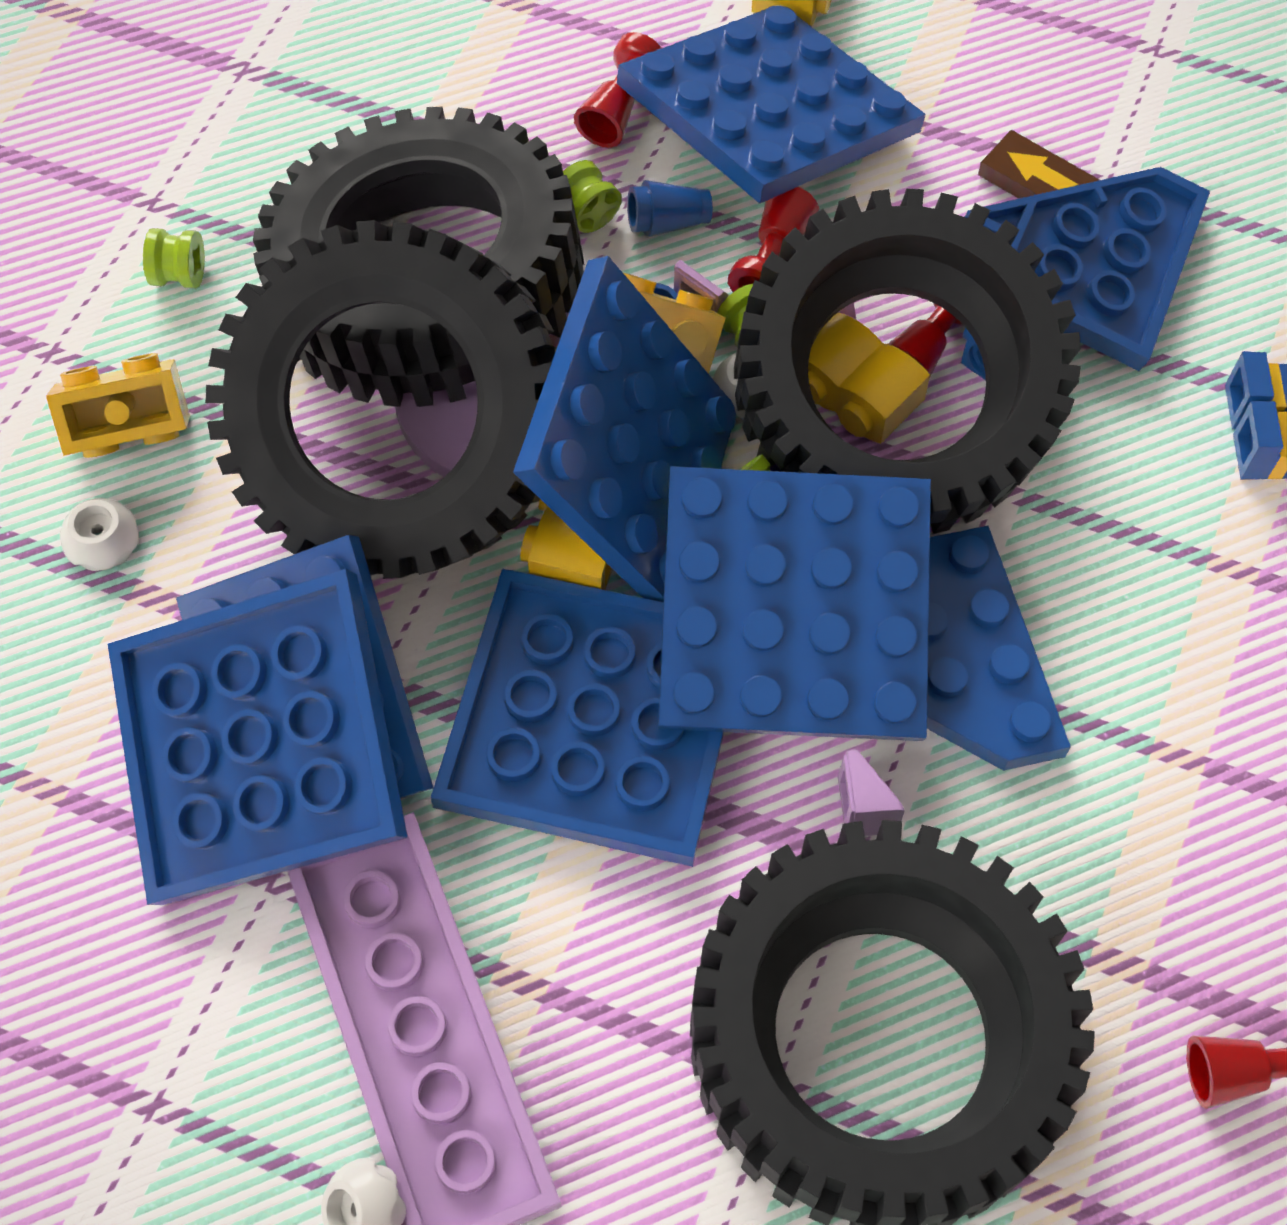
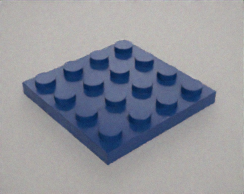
M771 6L699 35L691 36L683 41L646 53L618 66L616 83L759 204L920 133L926 115L908 101L902 93L891 88L870 72L864 64L853 59L832 43L827 36L820 34L799 18L793 10L784 6Z
M609 256L587 261L513 473L642 598L664 602L670 466L722 469V462L730 434L736 422V412L731 399L723 392Z
M670 466L658 729L924 741L927 738L931 479Z
M502 568L430 797L433 808L693 867L724 732L658 729L664 602Z
M343 569L107 644L147 905H166L408 838L359 580L356 573Z

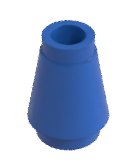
M644 180L641 186H631L629 188L627 215L632 232H643L645 237L648 238L711 222L713 202L709 189H698Z

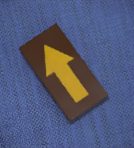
M1012 129L981 161L978 176L1018 199L1100 180Z

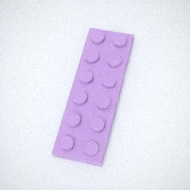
M414 812L404 815L408 838L287 872L386 1166L396 1175L398 1194L406 1206V1216L404 1219L406 1225H522L562 1208L561 1201Z

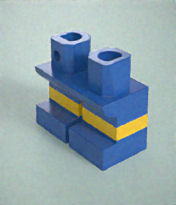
M1242 351L1225 384L1231 427L1235 430L1233 439L1240 480L1287 479V364L1268 363L1266 352Z

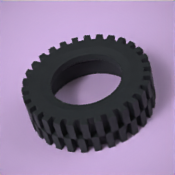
M442 106L426 107L425 119L414 120L410 108L395 111L396 123L382 126L379 115L365 119L364 123L367 132L357 136L354 135L348 126L334 133L338 143L336 147L329 149L320 141L308 150L313 162L311 165L308 166L295 160L286 169L291 185L276 181L269 191L274 205L262 204L258 219L262 228L254 229L253 243L257 252L253 253L262 286L268 279L259 268L272 257L287 262L294 258L287 246L303 237L319 243L324 240L320 230L339 225L353 231L357 230L356 222L375 220L381 223L406 212L438 206L474 208L501 218L499 232L485 256L499 263L512 274L510 277L516 283L524 286L536 300L533 305L537 312L547 317L554 331L550 333L551 335L561 338L567 321L566 313H569L584 273V257L571 188L567 175L563 174L561 162L555 154L549 156L547 144L538 136L529 141L526 128L515 122L504 131L501 116L488 112L480 124L476 123L473 109L458 107L453 119H445ZM369 304L343 312L322 326L314 334L298 361L302 360L306 372L315 379L323 375L327 387L340 394L349 385L355 400L369 403L375 390H379L384 406L392 407L401 406L404 393L413 394L417 407L433 406V392L440 390L447 391L450 403L467 399L463 385L475 381L469 360L449 331L427 314L399 304Z
M907 188L900 206H891L889 189L872 191L866 211L861 212L856 196H852L839 201L833 222L824 208L811 215L808 219L804 236L795 227L783 238L779 256L771 252L763 264L759 282L754 281L748 296L737 344L738 348L734 362V379H738L735 391L737 411L745 410L742 428L747 441L750 442L757 438L760 441L756 457L763 454L770 463V467L776 464L781 472L931 479L930 524L933 534L950 530L960 517L967 524L981 517L990 504L994 508L1008 498L1017 485L1020 486L1054 444L1062 431L1059 427L1070 415L1075 399L1068 396L1079 383L1081 366L1069 364L1081 350L1079 332L1064 333L1076 316L1071 300L1052 304L1053 298L1063 285L1056 270L1053 269L1040 277L1037 276L1035 269L1044 254L1033 242L1020 253L1017 252L1011 245L1020 230L1009 221L1005 220L998 231L994 233L983 226L991 210L977 203L974 204L968 218L953 213L958 196L941 192L934 209L923 207L924 189ZM881 294H905L919 297L947 310L965 326L973 337L982 356L985 368L986 391L984 402L973 427L965 436L949 448L937 454L913 460L881 458L868 454L844 441L828 426L815 405L809 385L808 364L810 351L823 326L840 310L858 300Z
M375 220L356 222L357 230L353 231L337 225L320 230L324 240L319 243L303 237L287 246L294 258L287 262L272 257L259 268L268 281L262 287L245 283L235 297L248 308L243 316L225 314L218 331L233 337L230 349L212 348L208 364L210 367L225 369L223 386L206 385L205 403L223 404L224 420L207 422L210 440H228L231 453L216 457L222 475L240 474L244 484L231 492L241 507L258 505L263 512L254 522L266 534L282 531L287 535L281 544L283 548L293 554H297L346 535L358 536L371 576L383 574V579L403 578L414 573L422 575L470 558L474 554L491 547L502 539L501 535L510 529L516 528L528 516L525 511L531 503L540 500L513 471L557 347L553 346L549 336L554 331L547 317L538 313L533 303L536 300L524 286L516 283L510 277L512 274L478 250L446 234L430 228L429 231L423 230L413 224L393 221V226H386ZM378 303L399 304L414 308L427 314L445 327L459 343L469 360L475 378L478 398L476 423L467 449L454 468L428 489L409 497L390 500L368 498L351 493L321 474L304 453L294 431L290 412V388L294 369L302 351L314 334L322 326L343 312L356 307Z
M882 820L876 839L865 840L863 822L858 821L842 825L836 844L830 845L824 828L805 835L801 854L795 856L790 846L786 844L771 854L768 872L765 875L755 866L742 879L738 899L729 894L718 911L715 931L709 928L702 946L700 966L696 970L693 990L690 1037H692L691 1061L694 1076H699L701 1080L699 1096L706 1115L714 1112L718 1120L717 1136L727 1151L736 1146L744 1156L741 1169L755 1183L763 1175L776 1186L772 1197L790 1208L794 1199L812 1207L808 1218L824 1225H829L833 1217L850 1221L849 1225H953L962 1216L967 1215L971 1219L987 1210L999 1198H1004L1047 1158L1055 1148L1054 1142L1068 1130L1077 1113L1071 1106L1086 1091L1091 1072L1080 1069V1066L1094 1052L1095 1031L1082 1030L1080 1025L1094 1009L1090 989L1073 991L1072 988L1073 983L1085 970L1078 950L1059 955L1056 950L1057 945L1068 930L1057 913L1041 923L1036 920L1033 913L1044 896L1031 882H1028L1016 895L1004 886L1014 867L999 856L995 858L988 870L984 871L971 863L979 844L962 836L953 854L937 849L942 830L922 824L915 843L901 841L902 821ZM865 934H882L915 942L945 960L970 989L979 1008L984 1026L985 1059L979 1083L966 1106L950 1121L939 1128L920 1136L900 1140H878L854 1135L836 1127L818 1115L805 1103L790 1082L782 1065L776 1040V1016L781 995L789 979L807 958L826 945L840 939Z

